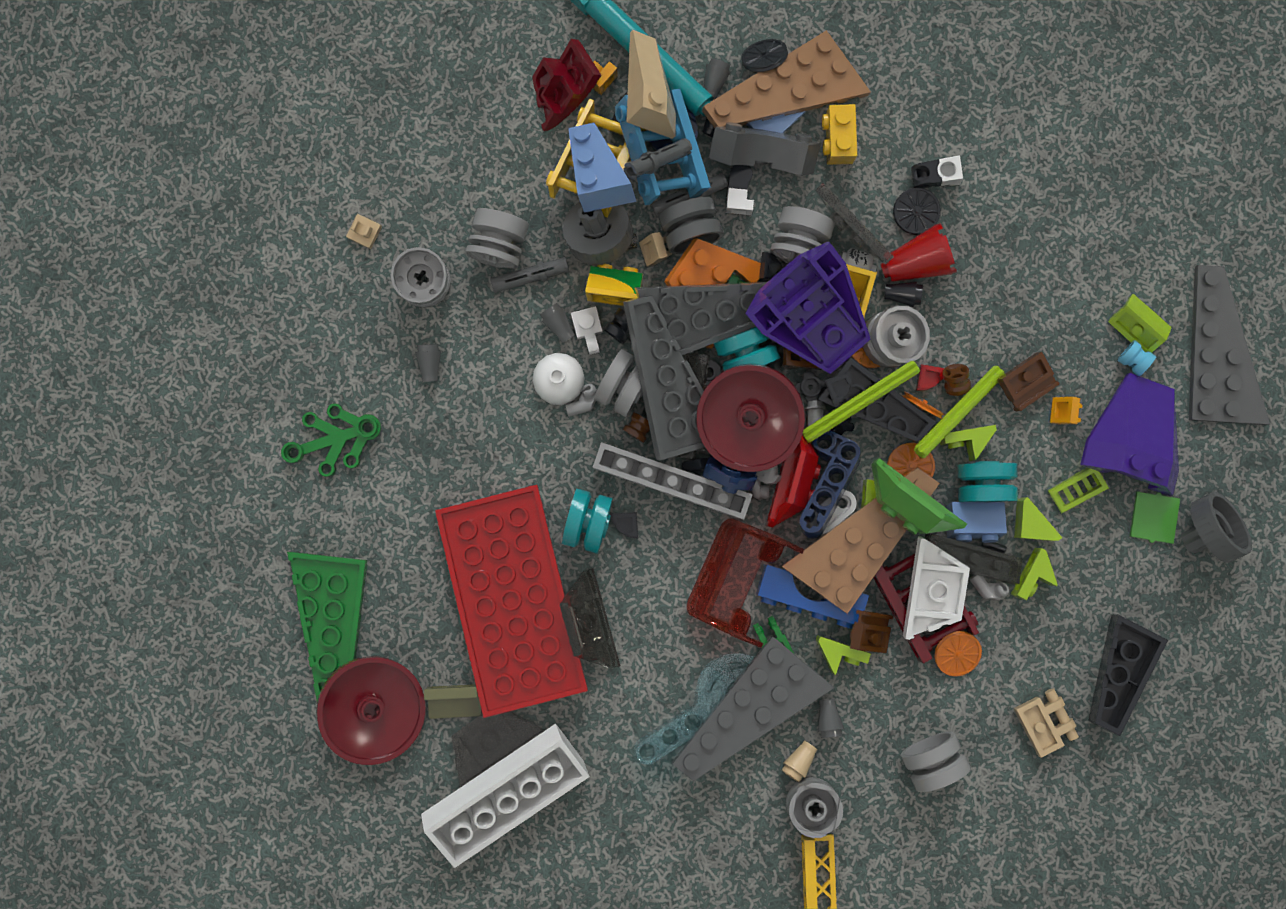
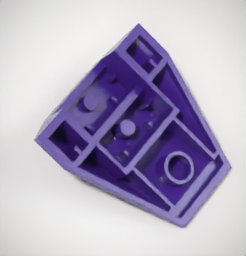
M826 242L798 255L758 290L745 313L763 335L829 374L871 340L846 263L830 242Z
M1127 373L1086 439L1080 465L1102 473L1117 472L1149 483L1148 489L1173 496L1179 473L1175 389L1135 374Z

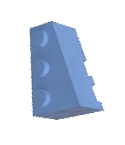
M595 123L568 128L577 194L584 213L637 202L631 182Z

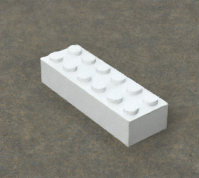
M554 724L423 812L421 816L424 833L451 865L456 868L589 778L585 763L559 727Z

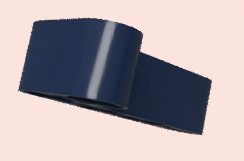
M830 430L813 440V448L817 456L829 462L800 517L801 531L803 535L811 539L820 537L825 531L861 460L860 447L857 443ZM822 440H828L832 443L826 449L818 446ZM846 451H851L856 456L851 460H845L841 455ZM837 473L844 477L839 483H833L829 479L831 475ZM822 496H827L832 500L827 506H821L817 501ZM815 512H817V526H812L810 529L807 522L812 523L815 518Z

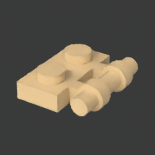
M1054 688L1045 692L1049 701L1047 704L1044 705L1039 697H1035L1014 708L1037 755L1041 758L1065 746L1060 737L1061 735L1066 734L1069 741L1079 737L1075 730L1076 724L1073 718H1069L1064 709L1065 703L1062 697H1058ZM1053 712H1055L1060 722L1056 726H1054L1049 716Z

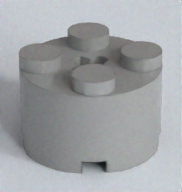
M815 777L801 779L800 782L796 781L787 794V814L794 827L801 834L811 838H822L840 825L843 817V805L836 791L826 781ZM817 802L819 808H814V811L811 812L809 806Z

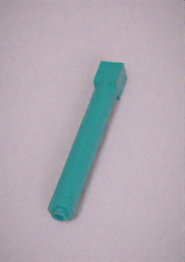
M570 0L586 16L589 14L628 53L630 49V32L632 30L648 35L612 0ZM657 44L669 90L680 89L686 108L695 116L700 114L704 116L705 114L702 109L713 100V96Z

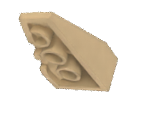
M632 30L630 32L627 123L673 139L676 130V112L656 39Z

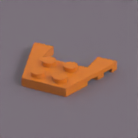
M693 239L664 282L667 286L725 284L732 273L735 272L745 282L757 283L761 263L706 241ZM710 344L705 347L708 349H712L714 344Z

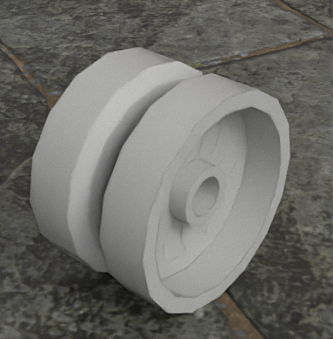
M895 306L873 315L866 322L871 340L863 346V349L873 363L881 367L894 368L907 364L910 361H915L926 352L930 341V329L926 319L917 310L909 306Z
M621 349L603 377L594 400L606 406L613 401L616 394H619L614 405V411L627 417L643 394L637 366H635L632 372H629L634 362V355Z
M953 731L932 735L902 751L900 756L905 767L908 770H914L910 778L916 791L929 792L946 787L970 772L971 767L966 756L957 753L961 745Z

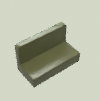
M476 684L431 686L424 689V700H428V717L430 719L474 717L482 714Z

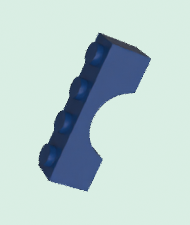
M766 564L764 565L756 595L762 596L761 602L776 606L777 601L787 604V610L800 614L802 609L812 612L811 617L827 621V617L838 619L837 625L852 629L854 622H858L859 614H856V611H865L869 595L862 593L847 614L827 599L810 600L805 598L797 590L791 573Z

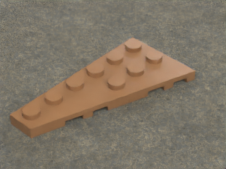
M826 30L790 52L780 66L769 71L758 72L706 104L702 111L714 128L725 127L727 122L743 126L748 122L756 120H769L774 116L782 114L786 116L821 108L823 105L834 102L842 103L856 97L863 98L869 96L871 91Z
M915 468L904 476L929 496L932 495L940 484L919 468ZM875 497L781 567L848 614L907 529L902 526L904 522L897 516L893 519L881 510L882 505L877 502Z

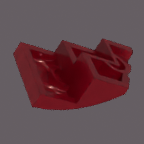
M570 39L560 59L543 57L532 76L537 95V105L539 108H544L546 120L541 124L543 131H549L567 118L588 96L602 76L578 39Z

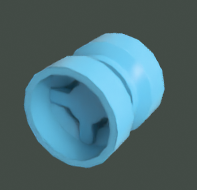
M1134 340L1117 361L1122 365L1131 366L1132 372L1137 376H1141L1151 366L1156 356L1150 351L1144 352L1141 344Z

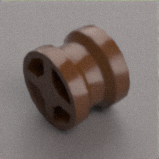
M952 364L944 368L943 379L946 381L944 388L947 394L960 396L966 394L971 389V381L968 379L970 376L969 368L966 365Z
M633 412L630 423L625 425L622 430L644 444L650 427L647 419Z

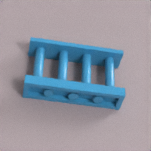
M680 89L670 90L676 112V130L673 139L649 130L641 131L640 127L627 123L628 95H625L615 106V116L617 121L620 122L631 161L640 158L643 153L647 152L645 145L647 141L671 139L675 143L686 138L692 144V150H690L692 153L669 163H678L683 177L656 181L654 173L643 174L637 177L638 191L643 197L645 205H650L661 195L660 191L686 188L689 197L696 198L700 197L711 187Z

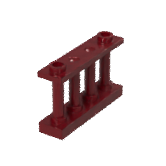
M915 553L889 568L881 566L873 577L902 632L904 631L907 612L904 604L909 599L910 586L902 591L899 589L895 590L891 581L894 580V576L914 566ZM964 606L961 621L953 623L927 638L916 634L913 635L914 638L906 640L917 660L925 663L933 659L929 651L946 635L964 629L972 635H977L979 631L976 626L979 623L975 615L971 611L968 612Z

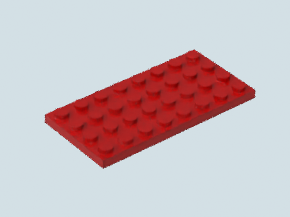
M538 485L435 510L483 718L588 691Z

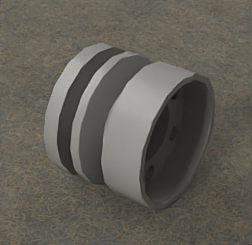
M794 206L783 207L778 227L785 233H775L773 240L776 243H772L769 252L778 259L790 263L798 255L822 245L820 243L829 242L835 222L826 215L810 209Z
M477 208L472 227L482 233V235H470L468 241L474 245H467L464 253L492 267L518 268L520 261L514 256H520L522 250L512 244V242L525 241L529 223L506 212L488 208Z
M421 247L407 249L398 255L392 264L390 274L392 285L399 296L413 306L423 308L434 306L442 301L449 292L451 283L449 270L441 258L430 249ZM426 273L429 281L428 283L423 282L420 286L417 277H422Z

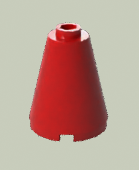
M941 223L934 225L884 256L885 262L880 264L884 277H890L893 282L957 273L956 268H950V265L955 264L947 237L942 233L939 234L938 231L943 229Z

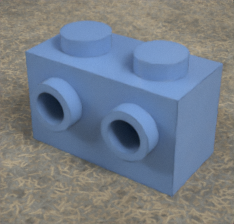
M951 502L945 507L967 523L963 529L947 531V538H956V542L965 543L971 542L972 539H982L984 543L997 542L999 538L1007 534L1005 502Z

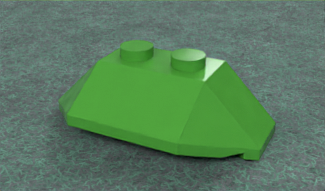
M878 458L873 461L871 465L877 502L882 505L881 510L893 519L895 516L904 522L902 526L909 532L916 535L917 533L927 534L966 527V522L883 460Z

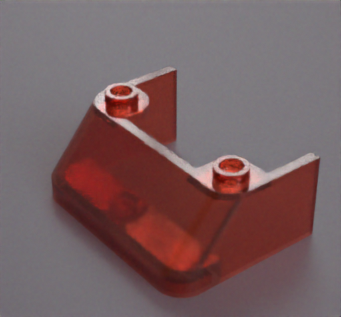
M732 518L725 520L718 530L687 601L688 614L737 639L762 648L764 643L746 635L751 624V616L747 611L741 609L762 561L774 563L781 556L784 547L803 554L804 549L774 534Z

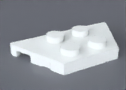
M918 536L903 631V637L909 640L914 638L913 635L927 630L931 632L939 629L942 625H950L962 620L970 571L968 566L921 536Z

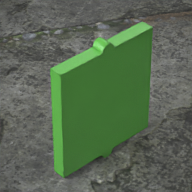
M1137 491L1130 537L1147 539L1150 543L1159 541L1174 544L1180 499L1162 496L1161 493L1149 494Z

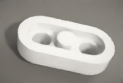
M845 491L842 498L846 500V507L840 508L837 506L823 533L829 532L854 512L857 502L851 492ZM828 497L820 505L827 506L832 500ZM815 512V518L813 522L809 523L811 527L817 526V512Z

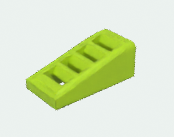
M1086 467L1049 489L1048 492L1062 514L1109 489L1099 471ZM1089 475L1093 477L1097 484L1094 488H1092L1087 479ZM1080 480L1083 481L1088 490L1085 493L1082 492L1077 483ZM1073 485L1079 497L1074 499L1068 486ZM1059 491H1064L1070 501L1069 503L1065 504L1058 493Z

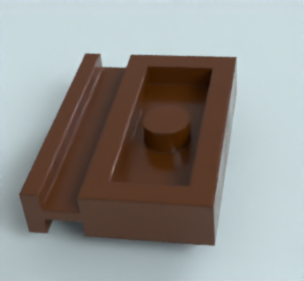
M1036 352L997 379L1009 402H1012L1014 405L1013 409L1015 412L1022 411L1060 384L1053 377L1054 372L1043 352Z
M857 610L856 614H859L858 622H854V628L850 634V648L860 651L887 653L891 627H888L889 619L893 620V616Z

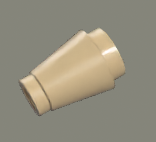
M803 741L783 762L784 767L782 771L797 782H800L802 778L805 779L817 749L810 743Z

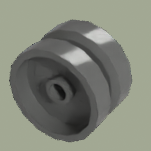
M698 197L682 201L660 213L659 221L662 231L669 233L666 237L669 253L683 254L693 239H700L713 244L724 236L721 222L713 219L717 210L712 198Z

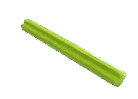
M914 361L908 362L805 428L802 435L807 442H812L920 372L919 367Z
M993 366L915 446V454L920 458H926L998 383L997 379L1005 374L1004 371L998 366Z

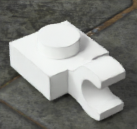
M596 306L572 312L571 316L577 339H586L590 355L600 353L595 335L603 332Z

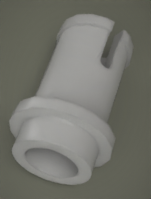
M809 401L808 406L805 407V411L808 412V426L824 417L823 411L826 410V407L823 406L822 401Z

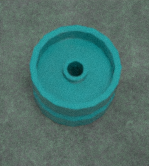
M757 327L713 343L718 356L724 357L735 353V357L724 361L722 364L723 371L744 364L766 366L765 364L780 358L776 345L758 346L759 343L770 338L763 335Z
M978 461L972 464L957 465L958 479L961 481H975V485L958 488V502L1018 501V487L1015 485H1001V481L1014 480L1018 477L1017 463Z
M576 489L567 517L562 544L575 548L580 542L582 533H586L584 549L598 554L602 539L605 538L611 518L609 513L613 498L599 495L596 497L593 509H589L591 502L590 492Z

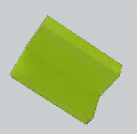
M1134 294L1128 298L1126 304L1108 321L1131 343L1136 340L1141 344L1144 352L1150 351L1151 353L1167 340L1172 329L1169 324Z

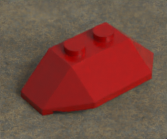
M803 435L793 453L782 462L779 473L781 479L776 484L766 522L767 527H774L804 510L814 492L811 489L813 479H818L821 465L817 464L819 457L810 442H807Z

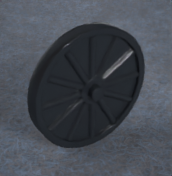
M776 39L758 41L744 50L741 56L743 66L752 72L772 70L786 60L788 56L787 46L784 42Z
M919 187L904 191L895 201L893 215L897 225L906 233L919 235L936 225L941 213L937 197L931 191Z

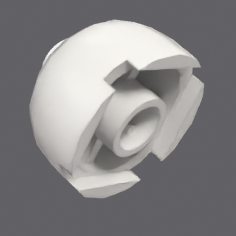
M554 353L545 356L538 362L533 372L532 381L535 391L543 400L553 405H564L571 403L579 396L584 386L585 377L581 365L575 358L567 354Z

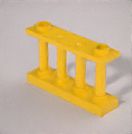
M589 99L585 108L581 107L576 126L595 123L598 127L623 135L619 122L595 114L594 100ZM570 139L555 170L549 172L546 180L549 195L554 199L560 188L577 193L576 182L565 178L570 166L574 167ZM626 142L623 146L619 145V147L608 144L624 171V165L631 161ZM612 207L602 209L605 217L608 218Z

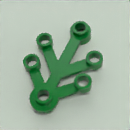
M333 403L327 408L328 416L335 420L341 419L354 427L342 430L320 419L316 413L307 412L302 417L303 424L309 428H316L328 435L301 445L295 442H288L282 447L281 456L286 462L298 463L303 459L304 455L332 446L325 461L318 467V471L322 476L331 477L336 471L335 464L347 440L357 437L351 452L347 453L343 458L344 465L353 469L359 466L360 455L367 441L379 436L381 423L373 415L365 414L358 417L345 411L341 405ZM333 407L340 409L339 415L333 416L331 414ZM313 415L315 422L309 425L306 421L307 417ZM371 423L373 426L372 431L365 432L364 425ZM293 448L298 450V456L295 458L290 456V451ZM350 456H355L356 463L350 466L347 460ZM326 464L331 466V472L328 474L323 472V466Z

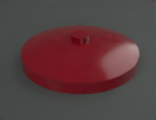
M744 364L723 371L706 387L697 408V428L705 448L720 463L739 471H763L782 463L796 449L804 430V405L796 387L782 373L763 365Z
M379 656L354 659L339 667L327 679L321 689L316 708L319 731L328 747L344 760L361 765H376L388 762L404 753L418 737L425 718L424 694L415 676L400 663Z

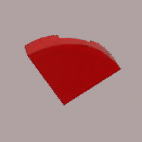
M921 364L916 391L929 390L938 385L943 379L944 368Z

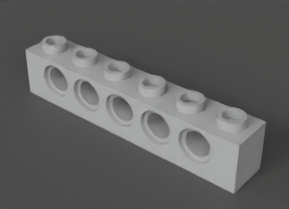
M602 442L593 464V469L740 520L745 519L753 495L738 490L736 494L727 493L722 489V485L715 481Z

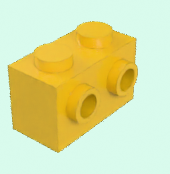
M829 105L826 114L822 115V130H826V139L823 140V155H827V165L853 164L857 157L856 105Z

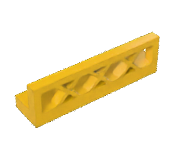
M827 834V836L822 838H811L801 835L804 909H818L817 897L822 892L830 898V906L827 909H837L834 835ZM815 841H828V852L820 859L815 853ZM828 857H829V866L824 863L825 860H826ZM821 865L829 871V879L822 886L816 879V870ZM829 884H830V893H829L827 890H825Z

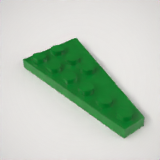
M287 552L293 573V585H295L298 598L297 605L303 635L309 653V665L312 668L315 683L316 700L318 701L321 689L327 679L339 667L356 659L368 560Z

